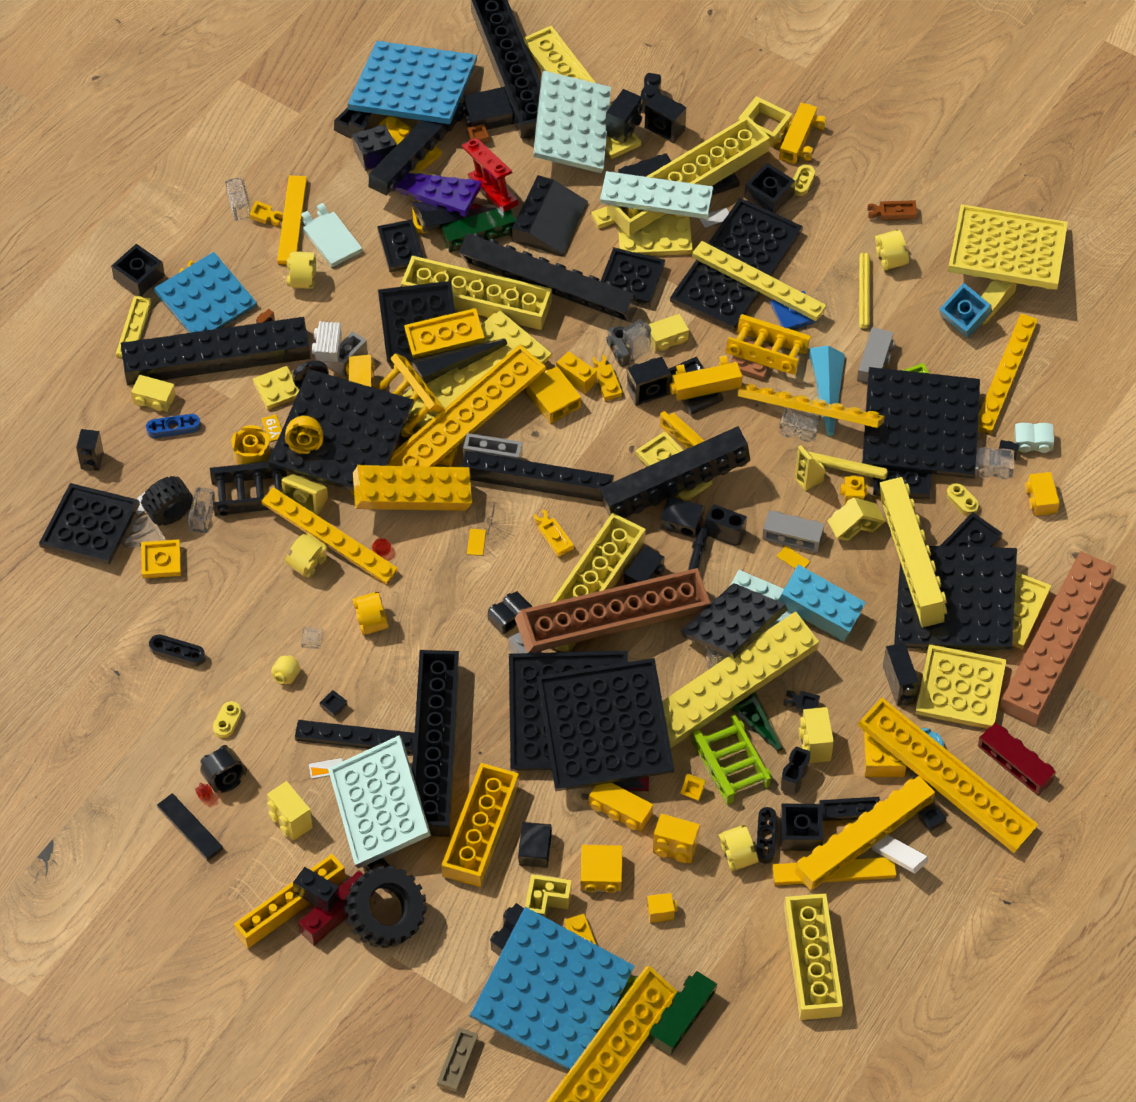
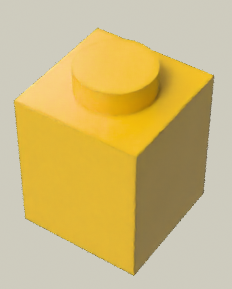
M672 893L647 896L649 922L674 920V913L678 912L677 901L672 899Z

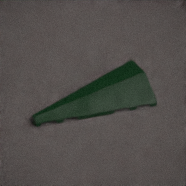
M756 691L732 707L775 750L779 751L784 748Z

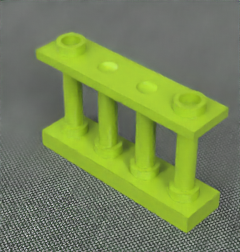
M733 715L731 718V727L711 735H703L700 729L692 732V743L726 805L734 803L736 791L762 781L766 789L770 788L771 772L768 768L765 769L745 733L743 722L739 721L736 715ZM734 733L740 741L717 752L711 751L709 747L710 743ZM743 749L749 757L725 768L720 767L718 759ZM751 765L754 766L757 772L756 775L734 784L729 783L727 780V775Z

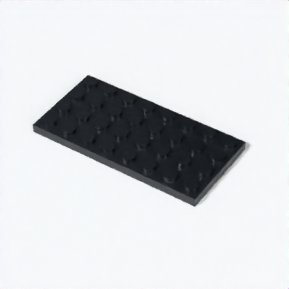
M739 198L708 244L772 276L803 231V226ZM696 260L671 295L670 302L734 331L738 326L741 314L745 315L760 292Z

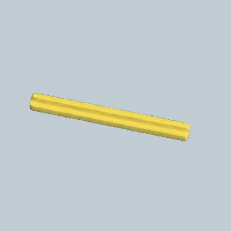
M861 253L859 257V327L861 329H868L870 324V255L868 253Z
M809 452L818 463L826 467L883 480L886 479L888 474L886 468Z

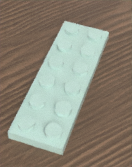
M606 171L600 204L707 219L713 186Z

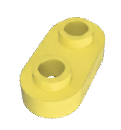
M802 165L798 168L793 178L796 180L794 195L804 196L808 193L815 177V170L812 166Z
M951 484L947 489V499L963 515L969 516L972 512L976 514L979 506L977 499L963 485Z
M230 701L222 706L213 724L214 734L218 738L224 739L232 735L241 717V707L238 703Z

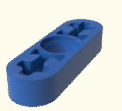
M186 414L152 419L146 424L147 435L151 438H161L195 433L201 427L200 418L196 414ZM171 423L178 424V427L175 429H170L168 426Z

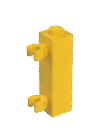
M800 103L780 147L779 160L792 164L797 163L799 156L804 160H811L813 148L809 146L804 147L812 127L815 126L820 130H824L827 119L825 116H817L816 106Z
M724 355L719 357V366L686 373L683 364L677 365L676 375L672 376V383L670 384L671 394H675L676 400L680 401L741 388L742 374L738 363H729L727 356Z

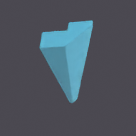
M830 346L810 348L809 358L817 386L818 399L825 400L828 404L838 403L845 359L844 353ZM823 416L827 436L834 435L836 418Z

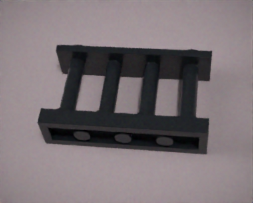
M268 462L210 468L212 484H217L219 502H213L214 515L226 516L228 514L270 510L262 505V500L264 499L263 479L274 478L275 488L283 493L281 477H286L287 471L268 466ZM255 480L257 498L245 499L244 481ZM236 482L238 500L226 501L225 483Z

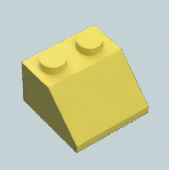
M294 474L282 479L283 494H289V498L314 514H319L328 499L327 487L321 483H315L303 476L299 477Z

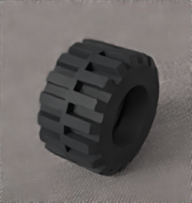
M170 476L153 483L143 494L141 504L155 525L165 526L185 516L192 508L194 497L180 477Z

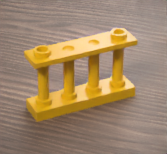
M741 314L737 329L739 335L737 339L728 337L725 353L795 375L799 361L796 357L799 352L807 354L811 336ZM746 336L757 339L754 344L744 342ZM764 341L774 344L771 350L761 346ZM780 348L791 349L789 356L779 353Z
M395 353L390 358L395 364L394 369L378 386L374 385V388L384 390L399 373H402L404 381L395 389L393 394L401 395L409 386H412L414 391L410 399H414V403L419 398L423 400V407L405 424L401 434L404 438H411L414 435L412 429L429 411L440 413L444 407L409 361Z

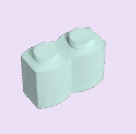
M1015 424L1014 438L1015 443L1019 444L1018 451L1023 453L1033 450L1041 453L1053 451V424Z

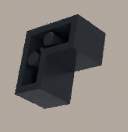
M518 903L512 908L509 907L504 912L502 929L495 931L490 938L491 950L498 956H500L524 909Z

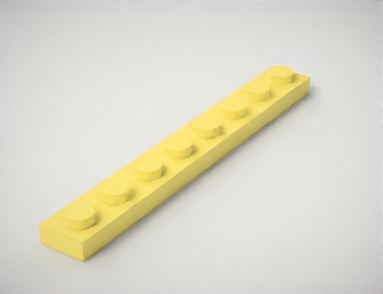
M703 241L692 253L694 259L816 322L826 310V305Z

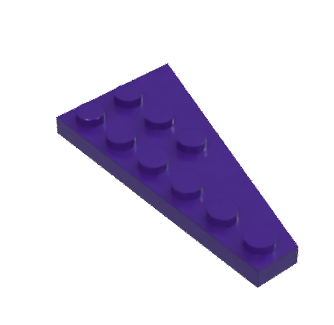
M408 173L406 178L397 184L395 190L401 191V194L404 196L413 195L416 200L436 207H447V211H458L461 216L466 217L482 188L481 181L473 179Z

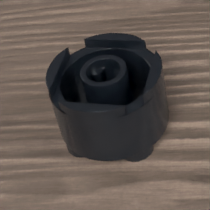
M227 745L221 746L218 750L210 755H205L200 760L202 764L200 773L214 792L221 791L226 793L233 790L241 783L240 778L247 774V767L235 751Z

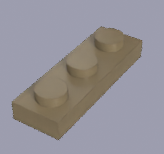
M458 1027L438 1078V1087L454 1092L458 1091L478 1039L477 1033Z

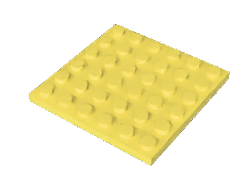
M961 204L948 272L1057 290L1068 222Z

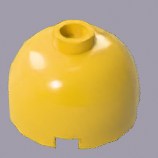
M298 416L288 424L285 441L292 451L307 454L310 453V450L320 448L323 443V430L316 419L310 416Z

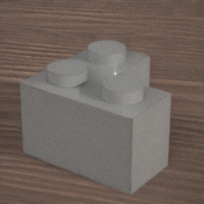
M352 331L340 344L338 362H321L345 377L347 375L346 364H349V357L368 354L367 340Z

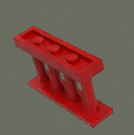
M478 138L463 144L462 148L473 158L475 168L474 171L468 173V178L481 181L482 188L480 190L503 212L518 206V199L507 189L505 179L506 176L513 173L512 170Z

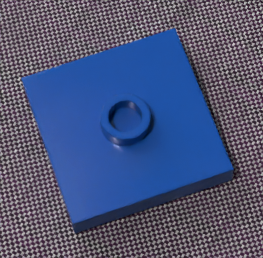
M775 300L770 301V305L781 327L793 330L817 323Z

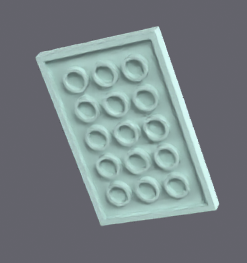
M543 71L533 157L602 173L607 136L606 112L609 109L611 87Z
M400 736L328 768L354 864L358 869L431 836L405 746Z

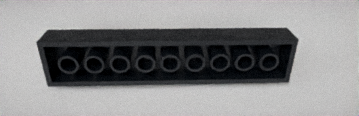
M471 0V13L500 87L505 89L521 139L535 136L541 82L508 0Z
M473 233V235L466 234L459 254L466 263L513 280L551 288L553 295L621 320L632 322L639 305L632 290L625 287L619 289L616 287L617 285L606 281V283L600 282L599 278L592 275L589 277L584 276L581 271L576 269L572 271L567 270L566 266L556 263V265L551 264L549 260L543 257H539V259L534 258L531 253L526 251L518 252L516 248L510 245H506V247L501 246L498 241L493 239L485 240L483 236L477 233Z
M304 317L121 343L127 385L135 384L139 375L157 380H167L311 359Z
M420 650L412 773L430 834L434 837H450L460 664L459 651Z

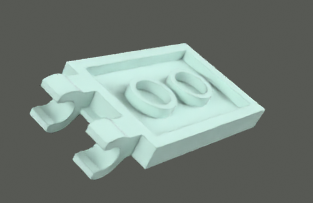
M323 203L316 206L319 210L317 211L319 217L312 219L308 211L301 214L304 218L302 222L305 225L303 232L331 268L362 253V247L335 212L329 214Z

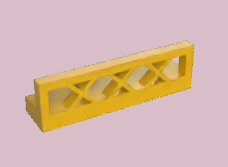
M663 411L660 414V427L685 450L704 441L674 412L668 415Z

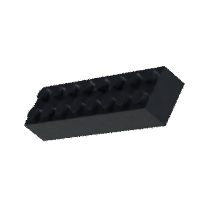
M739 426L601 487L600 492L604 507L609 517L614 513L626 519L627 516L634 513H641L645 508L656 506L668 497H676L685 490L694 489L698 484L707 483L714 477L725 475L736 467L745 466L750 462L748 443Z

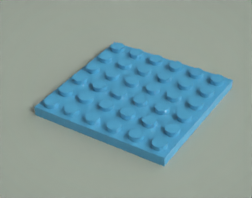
M376 41L347 104L348 110L451 124L477 62V55Z
M525 907L469 1017L570 1071L611 1015L635 966Z

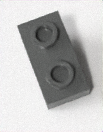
M623 326L609 328L606 341L608 346L613 348L616 361H619L622 367L629 365L627 328Z

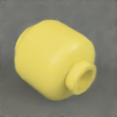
M281 656L273 665L271 673L277 683L291 684L300 672V665L297 659L292 656Z

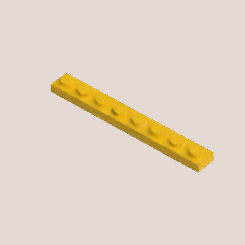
M1020 314L978 414V431L992 434L1037 325V318Z
M745 384L738 389V396L876 428L884 423L885 416L879 415L875 411L864 412L857 407L846 408L839 403L828 404L825 400L821 399L810 400L807 396H793L785 391L779 393L767 387L761 389L757 388L754 384Z
M272 487L262 500V505L304 532L310 533L327 545V547L387 585L398 571V567L276 488Z

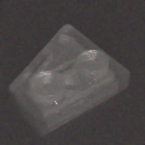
M146 514L130 523L121 543L124 548L141 546V542L163 541L166 539L157 525Z

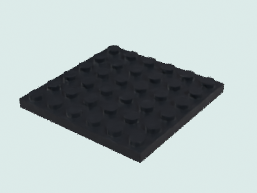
M869 367L865 412L875 411L885 417L884 423L878 428L864 425L862 463L891 470L928 472L937 475L975 478L980 379Z
M308 369L269 458L268 466L354 491L353 472L358 465H389L413 408L414 399ZM298 416H310L316 419L323 430V443L320 448L310 450V453L307 454L292 451L285 441L286 428L290 421Z
M929 546L931 556H929L930 561H934L936 572L934 573L935 576H939L941 582L940 591L944 592L946 597L945 606L947 614H944L943 623L921 627L900 562L894 644L905 642L908 648H928L929 645H935L950 649L1012 651L1017 548Z
M627 651L509 654L511 771L552 770L537 676L628 662Z
M655 658L537 676L555 792L674 773Z

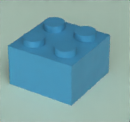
M962 283L939 309L941 317L967 338L993 312L991 304L965 283Z

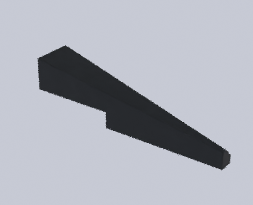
M347 107L334 120V131L348 138L352 137V134L364 131L371 113L348 110Z
M424 202L411 203L416 218L421 223L423 232L439 229L441 225L499 208L496 205L472 204L466 217H464L458 211H447V207L444 206L436 207Z
M505 338L415 359L411 358L409 361L427 384L455 368L461 370L506 346L507 341Z

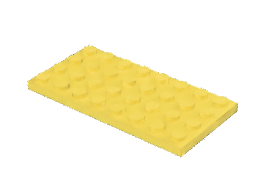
M499 311L482 326L485 342L505 338L507 345L461 370L455 368L426 385L445 409L519 344L542 364H545L552 358V353L503 312ZM413 387L403 396L410 398L413 395ZM419 398L414 403L408 420H411L423 407L424 402L422 399ZM429 411L416 426L421 429L439 413Z

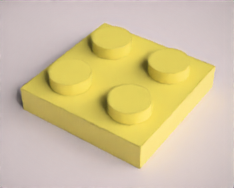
M287 366L253 378V383L267 410L294 401L299 392V388L295 386L292 374Z

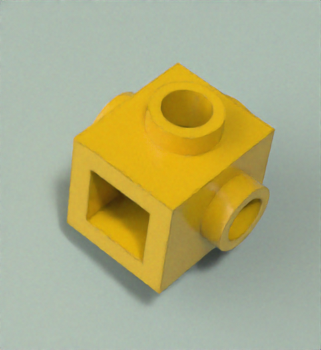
M845 477L844 484L840 485V495H844V505L854 497L864 500V497L868 494V485L864 484V477Z

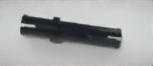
M699 527L697 529L696 539L692 543L693 551L688 570L698 568L700 571L703 554L707 550L706 543L709 534L707 528Z

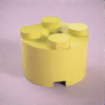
M900 230L875 236V242L878 246L875 247L878 258L882 257L881 265L883 271L909 264L908 251L905 250L906 243Z
M290 252V256L287 259V269H290L289 276H287L288 287L314 289L315 281H312V278L316 276L315 252Z
M306 532V535L303 533L290 548L292 554L291 556L287 554L285 563L302 576L311 578L316 570L314 568L318 564L322 565L327 558L325 552L328 547L310 533Z
M745 824L718 834L723 854L727 856V863L731 872L759 862L757 853H753L754 844Z

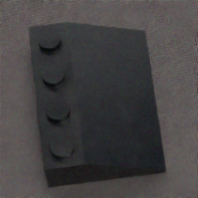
M537 175L512 227V241L563 256L588 201L559 182Z

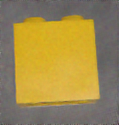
M582 844L580 891L621 892L622 845Z

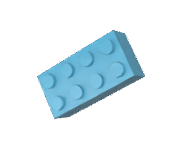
M799 564L778 599L779 602L786 604L788 611L791 613L796 611L802 619L843 642L866 604L863 600Z

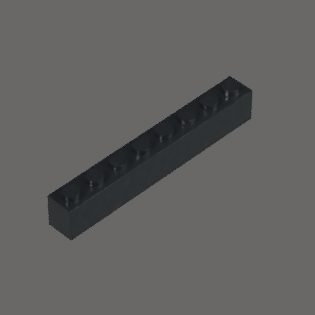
M459 102L451 124L421 120L369 173L368 187L386 196L395 190L397 184L401 180L403 181L420 161L424 160L426 154L432 151L435 145L442 141L448 132L452 131L457 122L462 120L464 116L463 104Z
M465 451L461 466L469 467L470 480L600 502H603L600 488L614 482V475L469 451Z

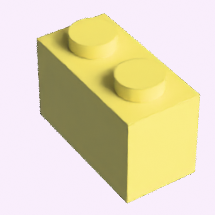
M677 314L646 325V337L654 352L664 351L669 347L681 345L688 341L689 329L681 315Z
M139 375L131 391L133 403L165 412L169 411L176 396L174 384Z

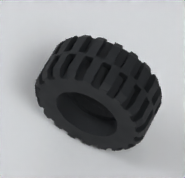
M382 866L368 871L351 885L350 893L345 898L347 906L344 908L345 914L349 915V918L346 919L348 925L352 924L354 927L352 932L355 936L359 934L362 942H371L370 946L389 948L390 946H397L419 931V926L425 920L423 914L427 912V906H423L426 896L425 894L421 895L420 890L423 888L420 883L418 885L415 884L414 880L416 878L412 874L407 876L405 875L406 871L403 869L396 870L394 866H388L387 868ZM387 889L398 897L402 906V915L396 924L391 926L384 925L373 917L369 908V899L375 890Z

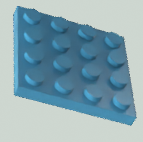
M212 252L154 288V292L188 333L223 328L257 306L254 298L215 252Z

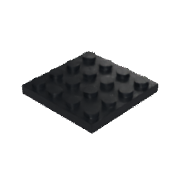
M451 281L378 289L387 363L393 362L390 358L395 353L405 357L407 360L413 358L404 325L455 313Z
M70 483L39 545L41 548L110 565L140 502L138 499Z
M733 583L681 630V633L687 639L735 659L788 609L786 604Z

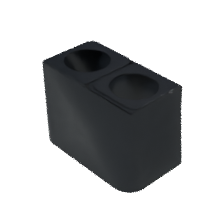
M668 497L662 513L660 529L695 538L697 529L700 527L704 517L705 506L702 511L703 505Z
M713 504L706 517L704 528L709 530V537L738 546L742 543L746 534L747 516Z
M522 823L518 852L519 866L548 868L552 838L551 824Z

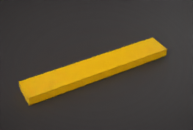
M289 175L277 264L287 265L290 252H297L307 176Z
M885 857L854 859L824 882L896 878L895 863ZM797 863L773 864L774 885L804 884L795 874Z

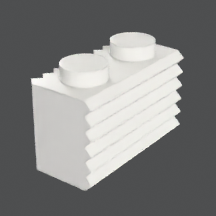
M320 321L318 328H315L314 339L317 340L316 343L312 344V354H315L316 361L338 362L342 338L340 322Z

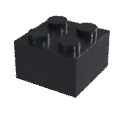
M622 89L606 112V131L608 137L625 143L628 138L632 137L635 127L641 124L643 118L641 116L643 108L641 104L642 96Z
M656 92L645 105L644 128L674 144L685 131L687 107L666 95Z
M386 125L376 126L375 128L352 134L354 152L365 171L374 169L397 146Z
M766 163L745 184L744 198L759 207L776 213L794 195L796 180Z
M135 244L111 265L113 279L139 297L145 294L165 275L163 262L138 244Z
M663 357L652 358L649 361L628 367L627 390L635 406L670 395L671 373Z
M782 803L780 812L781 851H813L817 846H822V804Z

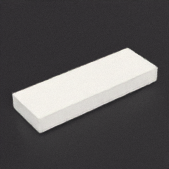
M889 835L871 847L876 853L914 874L929 862L926 855Z

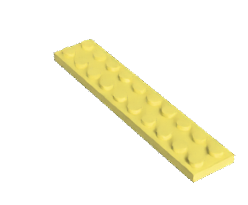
M552 26L523 38L529 54L542 71L595 83ZM635 133L625 143L606 136L605 153L611 160L641 146V141Z

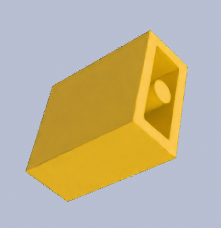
M558 366L546 370L526 387V394L550 424L581 408L580 394Z

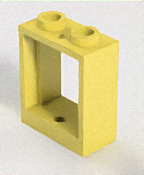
M756 96L738 118V121L746 116L753 121L760 112L779 121V125L773 132L759 126L770 137L769 146L774 148L777 143L782 141L784 134L789 130L792 123V113Z

